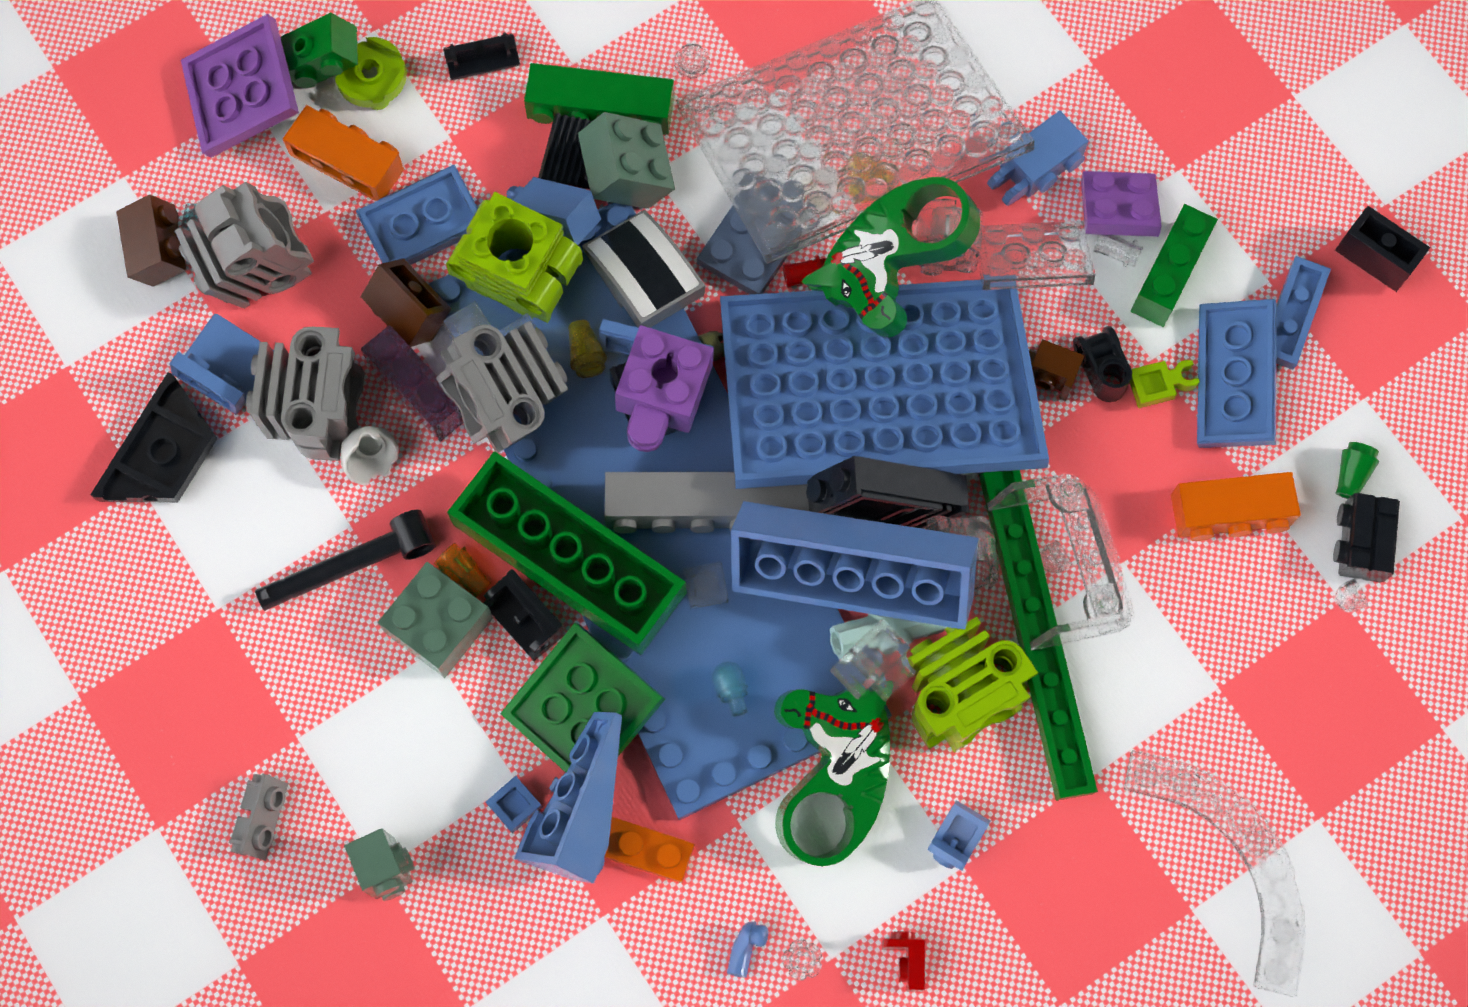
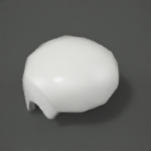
M376 426L357 428L342 442L340 460L343 471L350 481L368 486L371 478L375 476H388L392 465L398 459L399 445L391 432L386 428Z

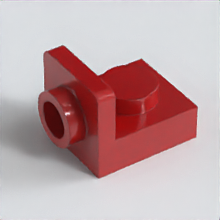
M891 932V939H883L882 950L906 951V957H899V982H906V992L922 993L925 991V940L915 939V932Z

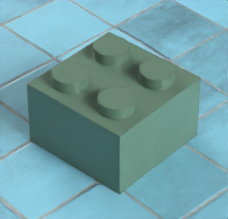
M604 112L578 132L589 188L594 199L649 209L675 190L661 124Z
M426 562L377 623L385 634L442 677L446 678L491 622L493 616L488 606L429 562Z

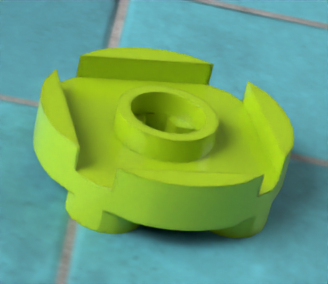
M366 37L367 41L357 43L358 65L335 76V82L339 92L350 103L360 107L382 110L403 90L407 79V69L398 48L394 44L379 37ZM373 66L377 67V75L375 77L365 78L362 73L364 69L371 70Z

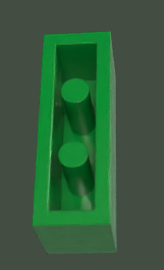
M1184 203L1130 312L1164 327L1218 221L1217 218Z

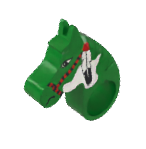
M929 177L898 186L873 202L851 223L831 249L824 266L806 276L802 283L811 290L823 291L826 299L835 306L842 304L843 306L854 308L863 323L879 336H896L904 330L907 324L906 311L896 302L899 292L898 270L903 267L949 261L964 254L972 246L979 233L980 214L977 205L961 186L944 177ZM942 196H952L960 199L962 205L961 220L949 237L935 243H923L917 240L912 234V223L917 219L918 214L928 202Z
M882 682L871 690H867L857 684L849 685L847 690L840 691L832 696L805 689L789 690L780 695L776 701L774 714L779 723L787 728L802 729L809 743L817 748L822 755L820 762L783 798L776 813L775 829L778 840L785 851L795 859L815 866L837 864L846 859L861 844L875 823L884 799L888 781L890 730L884 707L892 690V682ZM824 792L837 796L845 806L843 808L845 831L842 839L835 848L825 854H806L797 846L791 833V818L796 806L804 798L814 793Z

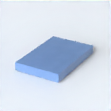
M452 165L356 210V213L382 263L404 258L412 265L458 243L462 235L467 234L466 229L478 207L456 166Z

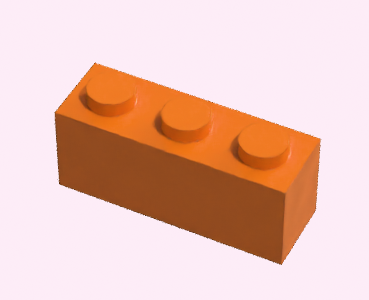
M306 105L283 137V142L290 156L374 201L386 197L404 171L399 151L393 145L385 141L378 143L370 139L361 128L355 125L348 127L338 122V119L332 113L322 108L318 111Z
M1292 472L1178 483L1171 493L1178 538L1190 537L1191 541L1195 542L1212 539L1214 534L1228 533L1229 537L1232 538L1243 537L1251 534L1252 530L1266 529V532L1270 534L1281 533L1289 530L1290 526L1301 516Z

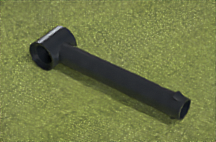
M410 510L404 512L390 521L391 532L286 576L284 579L256 589L255 593L264 611L271 609L292 598L301 596L398 553H402L405 560L416 559L428 554L436 547V544L422 511Z

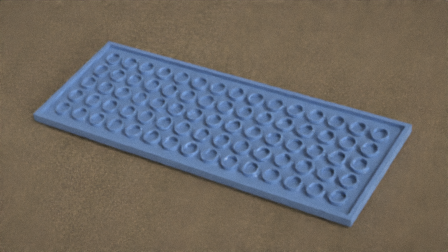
M611 203L598 209L601 220L578 245L582 250L583 262L580 267H577L568 285L561 284L563 294L555 306L548 323L536 317L531 320L500 302L467 288L465 282L451 275H446L428 283L452 308L443 322L451 340L480 325H491L497 328L503 336H506L511 330L515 328L518 330L523 324L530 321L534 329L539 328L548 343L546 350L553 363L558 362L566 373L567 382L565 384L568 390L552 402L544 404V420L542 424L519 442L504 449V452L510 462L605 527V472H734L728 393L714 366H712L689 433L676 431L664 436L661 445L656 450L650 452L639 451L633 448L628 441V421L624 413L616 411L615 391L610 381L609 372L612 366L624 364L628 357L600 350L599 328L602 319L629 326H637L626 309L620 307L582 249V245L636 215L632 206ZM510 249L502 253L498 259L503 261L510 260V262L518 261L529 252L522 249ZM684 308L651 327L664 333L701 343ZM474 347L477 353L483 356L482 351ZM513 413L517 423L522 424L520 418ZM675 528V531L671 533H656L652 529H636L633 533L614 532L686 581L687 594L642 655H639L582 615L590 634L665 698V701L638 732V735L678 820L684 819L821 753L809 743L802 729L787 728L776 719L774 708L780 695L789 690L805 689L832 696L840 691L847 690L849 685L857 684L867 690L877 686L861 655L840 661L838 656L834 654L830 643L829 629L837 624L845 623L838 609L732 591L730 528H714V531L710 533H695L691 531V528ZM885 704L884 708L887 714V718L889 720L891 719L892 714L887 705Z

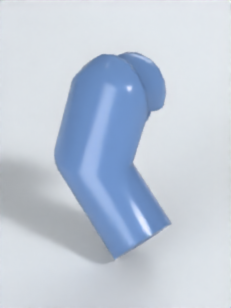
M756 921L747 922L742 926L732 946L727 974L747 978L753 945L758 947L766 945L769 933L767 926L757 925Z

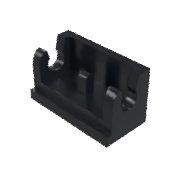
M511 569L506 573L507 575L485 593L484 597L486 600L483 603L489 607L492 616L526 654L535 661L560 640L566 632L563 624L518 574Z

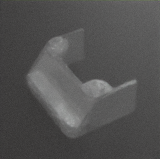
M1060 474L1011 483L987 503L989 511L1050 500L1052 505L1061 511L1086 594L1083 599V608L1087 620L1053 627L1030 642L1031 650L1117 633L1133 623L1135 607L1100 498L1092 487L1072 474Z

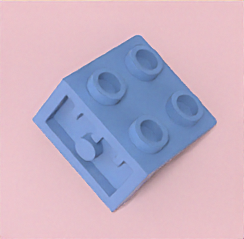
M214 314L185 355L178 351L169 365L172 375L237 415L246 403L248 391H253L255 375L251 373V361L254 354L258 355L261 341L220 315Z

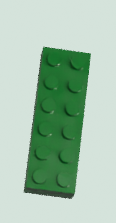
M496 451L492 453L447 511L452 524L639 655L644 653L687 594L686 581Z

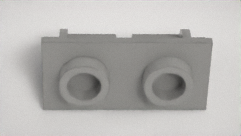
M263 773L262 775L253 774L252 781L247 780V787L240 808L251 811L249 818L237 817L231 839L229 840V843L232 844L230 852L244 856L249 855L266 861L269 848L274 840V831L279 814L285 803V794L289 783Z

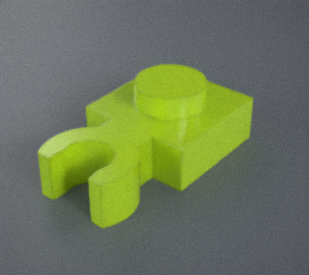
M1183 360L1172 370H1168L1166 361L1131 369L1130 386L1138 409L1174 400L1177 396L1176 388L1184 392L1194 390L1200 383L1199 378L1187 380L1181 373L1191 370L1194 365L1193 361Z

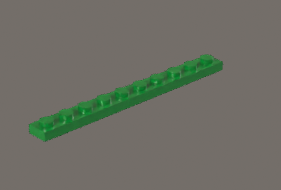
M1020 470L978 473L1018 643L1038 672L1036 676L1027 682L1055 800L1059 801L1093 795L1098 790Z

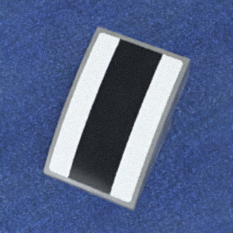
M646 210L639 212L582 245L583 251L620 307L626 309L638 328L640 325L651 328L702 298L705 294V284L664 229Z

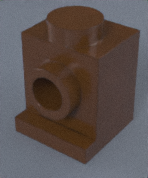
M1042 339L1037 351L1029 350L1035 385L1044 390L1052 391L1055 389L1061 391L1059 399L1066 401L1085 355Z

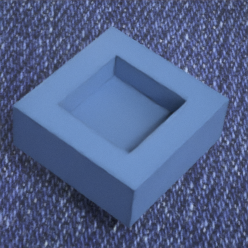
M516 775L485 802L512 834L532 817L536 809L540 810L543 808Z

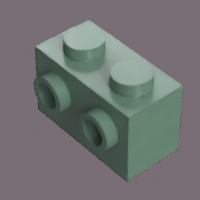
M383 828L344 845L362 891L373 898L378 899L382 897L383 901L394 899L406 892L404 886L413 883L409 872L414 870L415 867L407 848H403L400 842L397 843L396 839Z

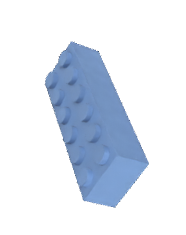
M743 501L731 529L732 591L965 630L974 599L978 537Z

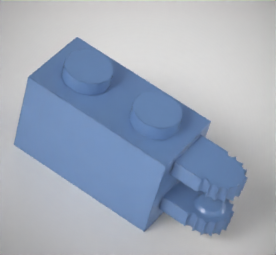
M1059 110L1005 150L1000 166L1001 169L990 177L987 185L994 190L1009 179L1016 184L1002 198L1006 206L1018 201L1024 195L1029 198L1038 190L1044 193L1056 183L1057 176L1065 170L1072 172L1085 160L1084 153L1089 141Z
M533 177L525 187L513 185L506 191L507 198L562 224L563 236L572 240L577 245L581 243L601 220L590 190Z

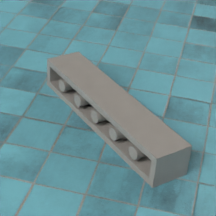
M605 472V524L608 529H613L617 533H633L636 529H652L656 533H671L675 531V528H691V531L695 533H710L714 531V528H730L731 531L743 501L809 511L806 495L807 484L736 489L734 472Z

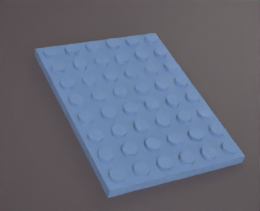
M1015 277L899 285L896 302L906 311L907 324L903 331L893 337L879 336L863 323L854 308L846 307L842 304L838 306L833 305L826 299L823 291L811 290L720 296L736 489L807 484V481L815 474L852 456L945 471L953 474L1048 468L1049 455Z

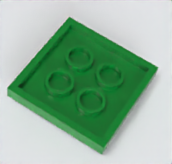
M574 623L500 714L566 773L572 764L569 759L570 752L594 712H616L622 716L618 750L619 757L665 701V698L580 624Z

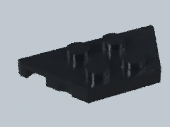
M167 372L90 495L99 502L178 503L218 438L172 373Z

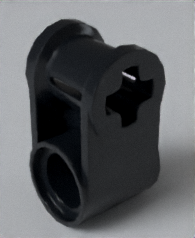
M1106 326L1098 334L1086 338L1082 336L1075 337L1073 339L1074 352L1085 355L1081 367L1084 369L1097 398L1105 402H1116L1121 399L1130 383L1132 370L1123 353L1115 330L1112 326ZM1104 376H1114L1118 378L1120 383L1111 384L1106 381Z

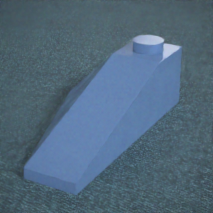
M616 712L593 713L570 752L569 759L572 764L560 779L554 778L549 787L554 794L543 812L535 810L529 820L514 859L570 880L594 884L597 875L603 869L604 856L609 846L622 720L620 714Z

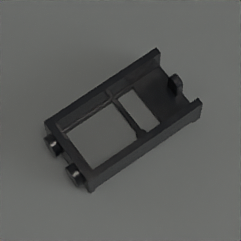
M852 456L815 474L807 481L806 495L809 511L927 530L969 513L967 477L962 474Z

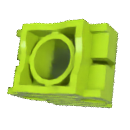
M494 192L490 200H483L466 229L467 234L462 235L448 259L446 267L449 275L465 282L467 288L498 301L531 320L536 317L548 323L555 306L563 294L561 284L568 285L577 267H580L582 264L583 256L581 248L572 240L563 236L562 224ZM510 249H522L529 252L518 261L510 262V260L503 261L498 259L502 253Z
M977 616L967 622L965 630L947 627L945 628L947 635L933 643L929 638L911 649L912 655L907 659L908 663L903 675L907 680L916 675L912 689L915 693L921 691L912 710L911 720L929 750L946 740L953 752H957L971 743L974 737L984 728L996 723H1003L1019 713L1022 709V704L1030 698L1026 691L1028 687L1025 682L1038 674L1037 670L1023 649L1012 641L1001 640L983 650L990 635L984 630L975 636L981 624ZM994 664L1003 666L1007 672L999 671ZM927 705L938 706L942 714L932 713L927 708Z

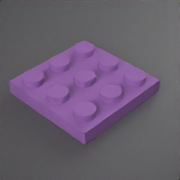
M269 14L254 20L180 60L202 154L210 158L299 113L277 22Z

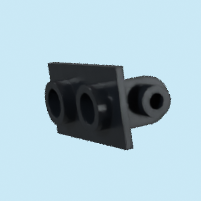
M503 32L501 36L455 46L452 43L450 47L443 48L451 81L521 66L514 34Z

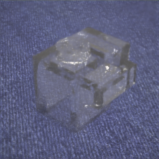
M883 618L863 635L830 670L857 700L872 688L885 702L916 673L907 659V651L911 647Z

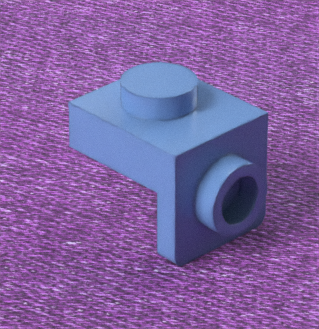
M956 800L932 839L928 850L933 853V858L942 866L949 869L956 867L959 870H963L991 820Z

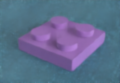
M1083 171L1081 190L1085 234L1159 237L1162 224L1156 173Z

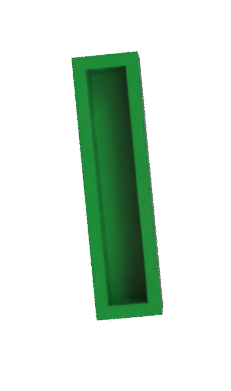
M530 63L524 98L527 119H533L542 124H549L553 122L555 114L559 113L569 117H580L583 120L588 119L592 121L602 113L608 112L661 124L663 134L669 135L675 98L674 79Z

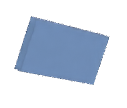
M1275 299L1199 304L1198 378L1200 383L1198 384L1197 445L1199 448L1276 445L1277 303Z

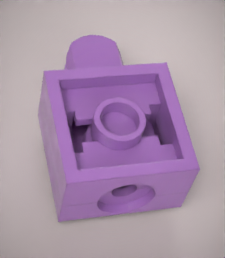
M642 325L639 326L615 393L616 411L631 415L627 425V437L633 448L643 452L656 450L664 439L667 427L686 433L690 432L713 366V347Z

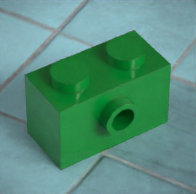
M332 12L280 37L291 81L299 87H314L317 83L340 75L343 71L358 65L357 26Z

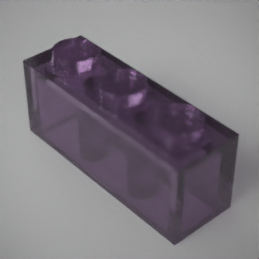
M390 325L360 348L368 365L439 442L443 441L464 423L459 408L451 398L445 395L436 379L437 375Z

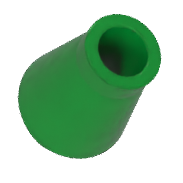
M1349 442L1347 449L1342 450L1336 495L1349 499L1354 493H1361L1380 462L1377 459L1379 451L1376 448L1359 442Z

